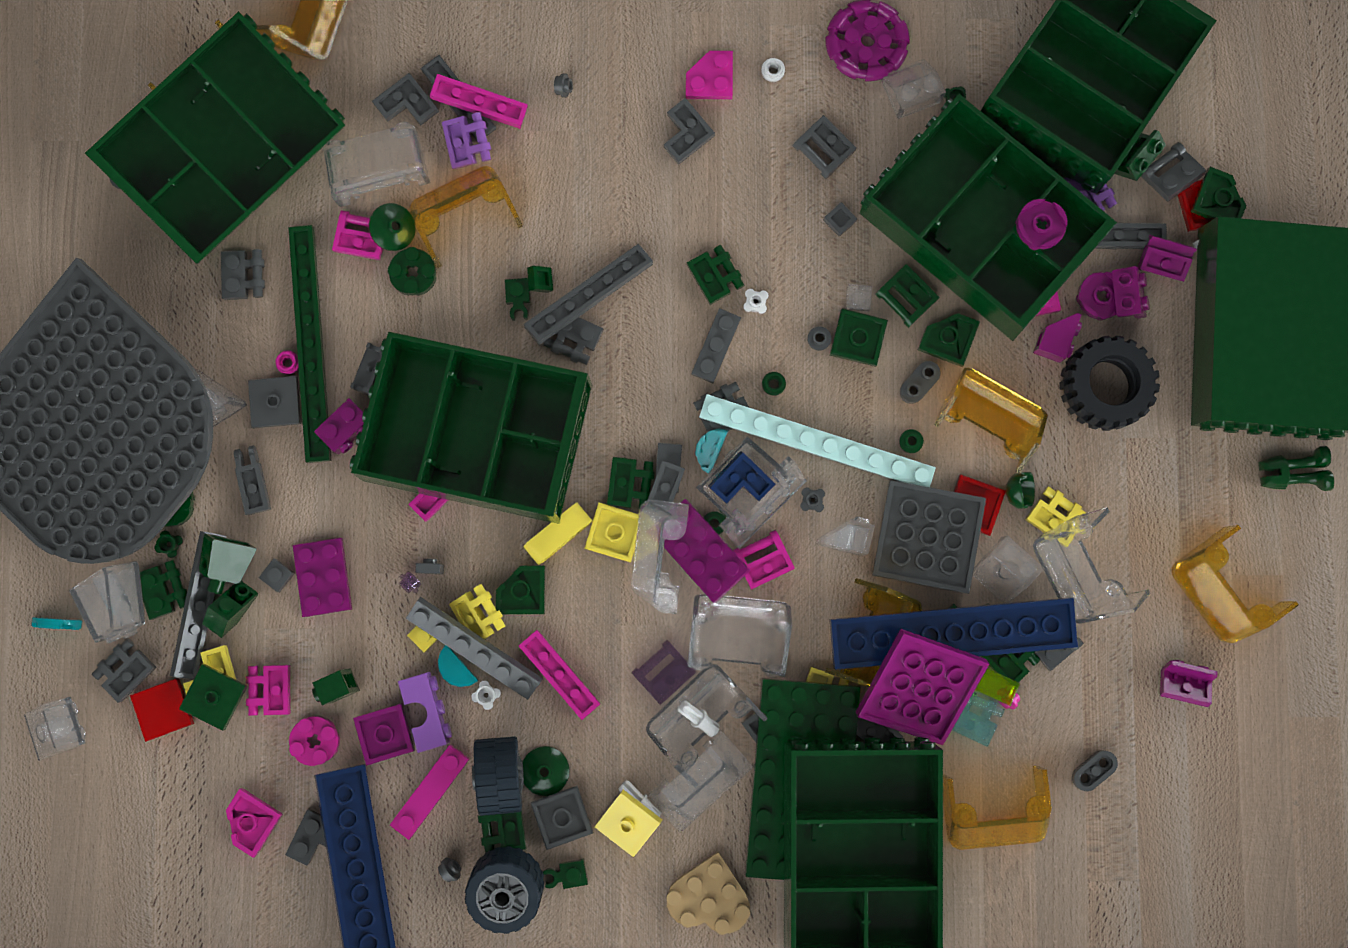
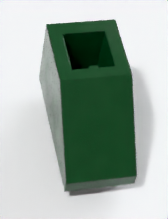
M243 581L238 584L234 583L208 606L202 624L219 637H224L237 625L258 596V592Z

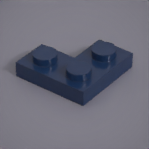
M740 451L708 487L727 504L742 487L760 502L776 484L745 453Z

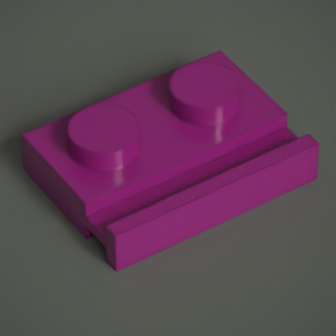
M1149 235L1148 238L1150 239L1148 244L1145 245L1137 267L1140 270L1184 282L1193 260V254L1197 249Z

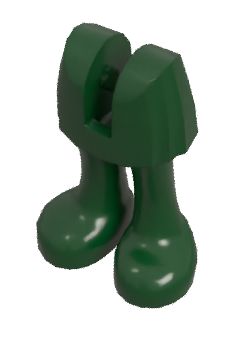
M1319 446L1312 455L1304 458L1285 459L1284 456L1278 455L1258 462L1259 471L1278 470L1279 476L1261 477V486L1272 489H1286L1291 484H1313L1322 491H1331L1334 488V475L1330 470L1312 473H1290V470L1328 467L1331 464V451L1327 446Z

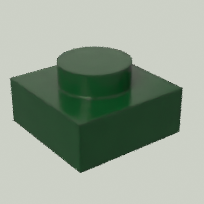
M535 265L527 267L529 291L543 293L554 291L552 269L550 267Z

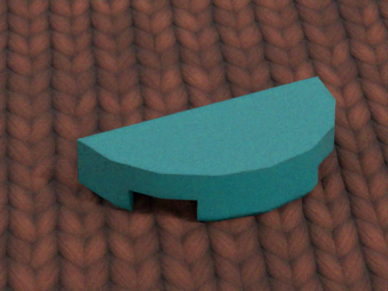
M721 428L710 430L700 438L696 445L695 455L697 456L698 463L701 465V469L709 475L713 472L729 430Z
M32 617L31 626L46 629L79 630L82 627V620Z
M445 645L438 658V668L443 679L449 684L458 687L471 686L479 680L456 653Z

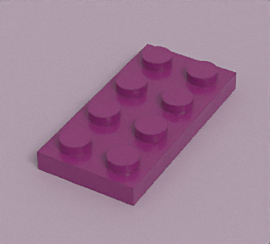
M684 499L650 531L713 603L718 602L750 571L748 566L687 499Z

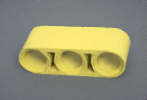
M577 502L562 513L559 524L551 522L523 547L539 566L583 531L593 520Z

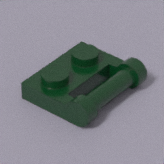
M907 264L875 294L879 299L882 298L905 321L903 324L907 328L940 298ZM891 288H894L916 310L912 315L890 294L889 290Z

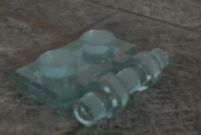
M973 692L952 731L988 747L998 726L989 721L992 714L1001 718L1005 709L997 706V703L992 700L987 701L978 697L977 693ZM972 705L983 709L981 716L969 711Z

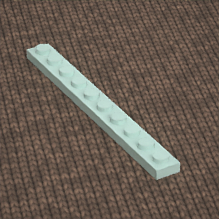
M706 394L699 418L898 482L930 487L936 467L708 394Z

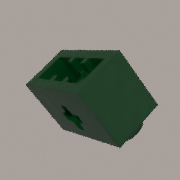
M351 668L339 670L312 682L314 686L312 689L313 696L317 702H321V705L334 703L360 691Z

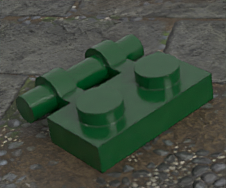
M722 245L713 249L717 255L713 259L708 252H705L687 262V267L709 305L731 294L727 286L728 284L733 283L736 290L745 286L741 279L740 271L735 269L730 260L732 257L728 251L725 252ZM723 265L728 275L722 277L717 266Z
M613 457L607 505L631 508L632 499H638V509L648 510L646 503L650 495L651 480H654L655 472H653L654 462L644 461L643 470L636 469L637 460ZM635 477L642 478L640 492L633 491Z
M174 560L164 563L167 570L164 574L160 566L134 574L149 620L176 612L173 605L175 601L178 602L180 609L184 608L187 589L183 588L180 579L182 574L180 568L176 567ZM167 581H171L174 590L172 594L169 593L167 588Z
M1035 651L1021 652L1018 657L1013 653L980 656L989 662V666L1011 688H1014L1030 672L1023 665L1027 660L1033 666L1041 660L1035 654Z
M522 811L484 816L477 815L478 823H481L483 837H481V845L484 846L485 853L489 850H494V844L499 843L501 848L510 846L522 850L527 849ZM497 821L499 835H492L491 822Z

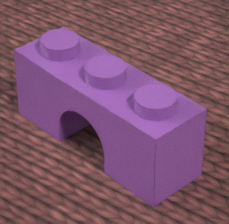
M427 672L398 681L404 705L420 703L427 710L425 723L411 729L417 752L420 753L450 743L449 738L452 737L449 724H445L442 714H445V707L441 699L438 700L436 690H439L436 677L431 676V673Z

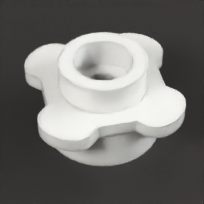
M748 289L745 292L747 299L743 306L746 312L765 313L767 310L765 303L769 296L765 290L757 292L753 289Z
M481 681L479 688L471 697L473 702H478L483 705L485 710H489L493 707L495 699L500 697L501 692L498 688L491 687L488 681ZM484 693H488L487 698L484 697Z

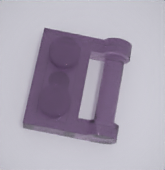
M668 640L639 669L636 667L631 672L660 705L696 673L694 668ZM671 654L674 660L649 681L645 676L666 656Z

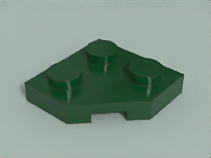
M1210 166L1206 170L1190 212L1211 221L1218 216L1242 218L1247 205L1243 197L1240 198L1235 187L1236 181L1233 175Z
M957 313L947 319L929 325L925 328L917 350L963 367L980 321Z
M519 566L496 589V610H500L501 614H545V566Z

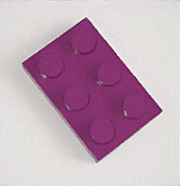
M335 538L292 545L302 617L352 610L343 539Z

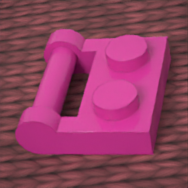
M341 210L332 247L334 252L381 260L383 248L373 241L370 233L346 229L348 223L369 227L370 218L352 215L348 211Z
M776 530L770 532L769 536L742 549L738 547L733 550L750 569L744 577L751 590L795 569ZM772 544L775 545L777 551L749 564L746 563L745 557Z

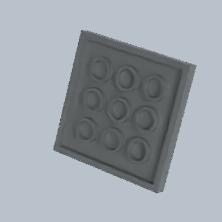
M890 480L872 576L969 594L986 498Z

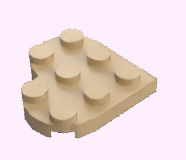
M719 851L679 877L670 886L667 894V908L671 917L686 928L706 923L712 930L720 935L739 930L750 917L748 897Z

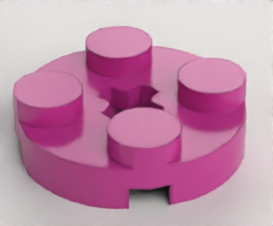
M312 716L300 720L293 727L289 736L290 754L297 761L308 766L321 765L333 758L340 745L339 733H337L333 722L322 716ZM316 734L318 735L317 739L321 742L320 745H315L313 748L310 746L311 743L308 739Z

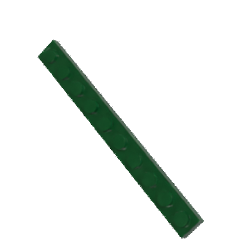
M312 225L288 227L305 462L332 461L331 449L314 432L328 418L315 231Z

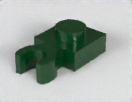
M528 278L505 279L506 304H513V307L510 309L512 321H515V313L517 311H522L524 320H527L529 314L524 303H531Z
M584 859L562 862L559 864V871L554 868H547L543 871V875L551 874L554 877L553 882L545 884V888L548 889L554 888L560 882L563 884V889L588 885Z

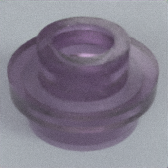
M407 571L399 576L401 579L399 585L407 593L412 591L416 594L419 591L418 588L421 586V583L412 573Z

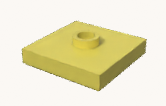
M598 502L584 549L631 563L645 516Z
M623 789L597 822L595 828L634 857L663 819Z

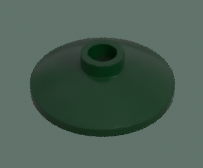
M394 203L383 204L373 211L369 219V232L373 241L385 250H402L414 239L416 232L415 221L411 213L401 205ZM392 222L398 224V230L392 228Z
M549 746L535 748L526 755L522 762L524 785L536 795L549 796L555 794L568 781L570 774L569 763L564 754L556 748ZM543 767L549 770V775L546 777L540 774V769Z

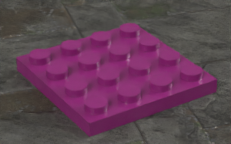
M900 629L859 704L856 714L859 718L916 737L929 738V741L944 745L988 668L989 662L982 657Z

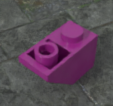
M1076 313L1045 327L1040 332L1033 353L1061 363L1066 358H1070L1074 349V345L1071 344L1074 336L1079 334L1082 323L1079 322L1082 314Z

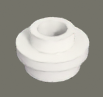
M770 58L763 63L761 72L767 81L776 82L784 76L785 66L781 60ZM775 68L777 73L772 74L769 72V69Z

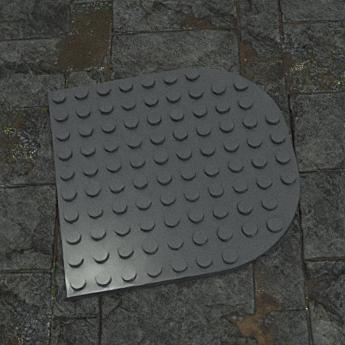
M75 258L0 353V511L36 546L51 555L67 559L69 562L81 564L111 562L129 556L143 548L162 530L191 495L205 472L213 443L212 408L205 386L190 362L82 259Z

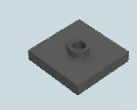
M297 376L248 380L251 428L301 424Z
M578 785L531 802L546 850L594 833Z

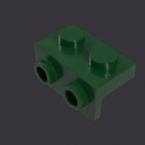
M1154 130L1150 135L1141 133L1114 174L1137 181L1166 146L1160 131Z

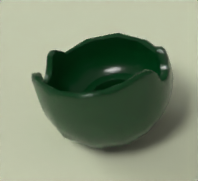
M1031 472L1015 473L1006 484V497L1015 508L1026 509L1034 504L1035 483Z

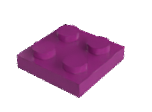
M402 703L353 718L366 766L415 751Z

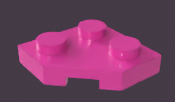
M709 51L686 72V99L732 100L733 51Z
M240 788L226 809L227 819L230 821L232 831V844L252 858L256 857L283 814L247 790Z

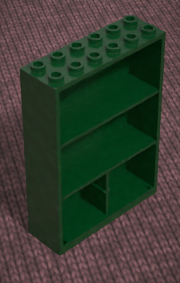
M1056 0L980 111L1030 152L1039 156L1045 164L1056 167L1065 177L1080 183L1086 191L1097 194L1112 178L1217 20L1186 0Z
M239 11L85 152L196 264L209 255L345 127L343 115L336 108L331 110L326 105L327 98L318 89L314 92L309 87L310 80L301 71L296 73L293 70V62L283 52L278 54L274 49L275 43L266 33L261 35L256 30L257 24L247 13L243 16Z
M958 94L954 100L951 98L947 100L941 108L942 112L938 117L934 115L925 126L927 129L923 134L919 132L912 139L910 148L907 151L903 149L894 160L896 163L893 167H887L879 176L880 181L876 186L871 184L863 194L865 197L860 203L862 208L859 214L1010 340L1014 341L1117 222L968 100ZM1036 199H1046L1045 201L1052 204L1055 202L1060 205L1068 220L1063 238L1055 246L1048 249H1030L1020 239L1016 230V219L1027 203ZM1037 219L1038 223L1036 226L1044 230L1047 222Z
M1220 216L1198 229L1199 243L1197 246L1191 426H1199L1201 431H1215V428H1223L1225 433H1238L1239 430H1247L1249 435H1261L1262 432H1270V436L1274 437L1294 434V438L1299 439L1309 438V436H1317V440H1333V437H1345V433H1348V228Z
M388 331L387 338H384L381 344V361H378L375 367L376 380L369 389V406L363 412L362 432L359 431L356 438V445L358 446L356 455H353L350 461L351 473L368 483L559 524L593 386L588 373Z
M873 737L865 738V742H855V738H840V742H831L829 738H816V742H806L804 738H792L791 742H784V948H943V749L937 746L935 742L929 741V738L915 737L914 741H905V738L892 737L890 741L880 742V738Z

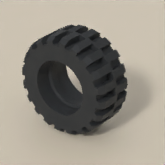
M1108 335L1102 336L1097 340L1093 339L1076 350L1065 362L1067 365L1062 369L1060 375L1063 377V380L1059 382L1060 390H1064V395L1061 398L1063 403L1068 402L1070 407L1067 411L1070 415L1075 413L1078 416L1076 420L1079 423H1088V428L1095 430L1101 428L1102 431L1117 430L1139 421L1141 417H1144L1150 411L1149 407L1153 406L1157 400L1154 394L1158 393L1160 389V384L1156 383V379L1160 378L1159 370L1154 371L1152 365L1156 364L1153 357L1148 359L1145 355L1148 351L1143 346L1137 348V342L1132 339L1124 341L1123 336L1116 335L1111 338ZM1101 362L1111 363L1123 371L1128 381V394L1122 403L1108 405L1094 395L1090 386V373L1096 364Z

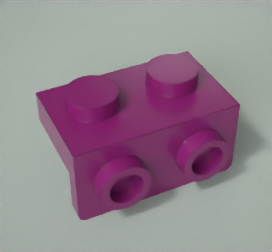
M1137 266L1113 270L1112 278L1117 316L1126 317L1133 315L1137 319L1147 317L1146 311L1150 310L1148 296H1144L1143 287H1147L1145 272L1142 273Z
M348 398L314 432L334 453L338 455L344 454L353 447V441L357 438L359 431L362 432L364 425L362 421L363 411Z
M1170 660L1161 669L1160 696L1209 707L1212 704V681L1218 677V671L1211 670L1206 666L1185 664L1181 660Z

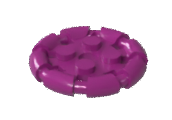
M856 0L848 3L845 9H839L829 22L827 27L829 33L825 37L828 56L830 60H834L837 65L836 68L849 78L854 80L856 78L865 79V82L884 79L888 77L890 72L897 71L907 57L908 50L906 49L907 45L910 44L907 24L905 20L902 21L899 18V12L885 2L879 1V3L870 2V0ZM868 11L877 13L876 17L873 15L867 16ZM850 16H853L855 19L852 23L848 21ZM889 22L894 26L890 31L886 26ZM838 34H844V40L837 37ZM868 36L872 38L874 44L865 46L862 44L861 39ZM891 43L898 44L897 48H890ZM846 52L849 58L844 59L841 54ZM883 59H884V60L886 61V63H887V64H885L884 66L879 63V62L882 61ZM859 62L868 64L867 70L858 68Z

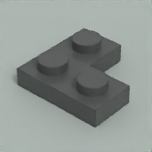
M410 73L372 100L387 122L407 108L421 126L439 112L438 108Z
M686 98L667 112V116L680 132L664 144V148L679 165L715 136V132Z
M311 809L306 811L285 854L306 866L310 864L319 844L326 847L321 814Z

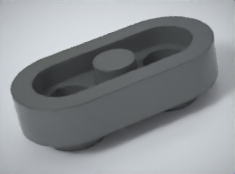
M931 361L921 363L900 388L902 400L909 404L919 402L939 380L941 374L939 366ZM926 369H930L933 374L931 377L925 375ZM915 387L917 394H911L909 388Z
M1099 750L1091 755L1073 771L1072 782L1075 787L1087 792L1094 790L1116 771L1118 766L1116 756L1106 750ZM1105 758L1106 765L1101 767L1099 761ZM1082 774H1087L1088 779L1086 782L1081 781Z

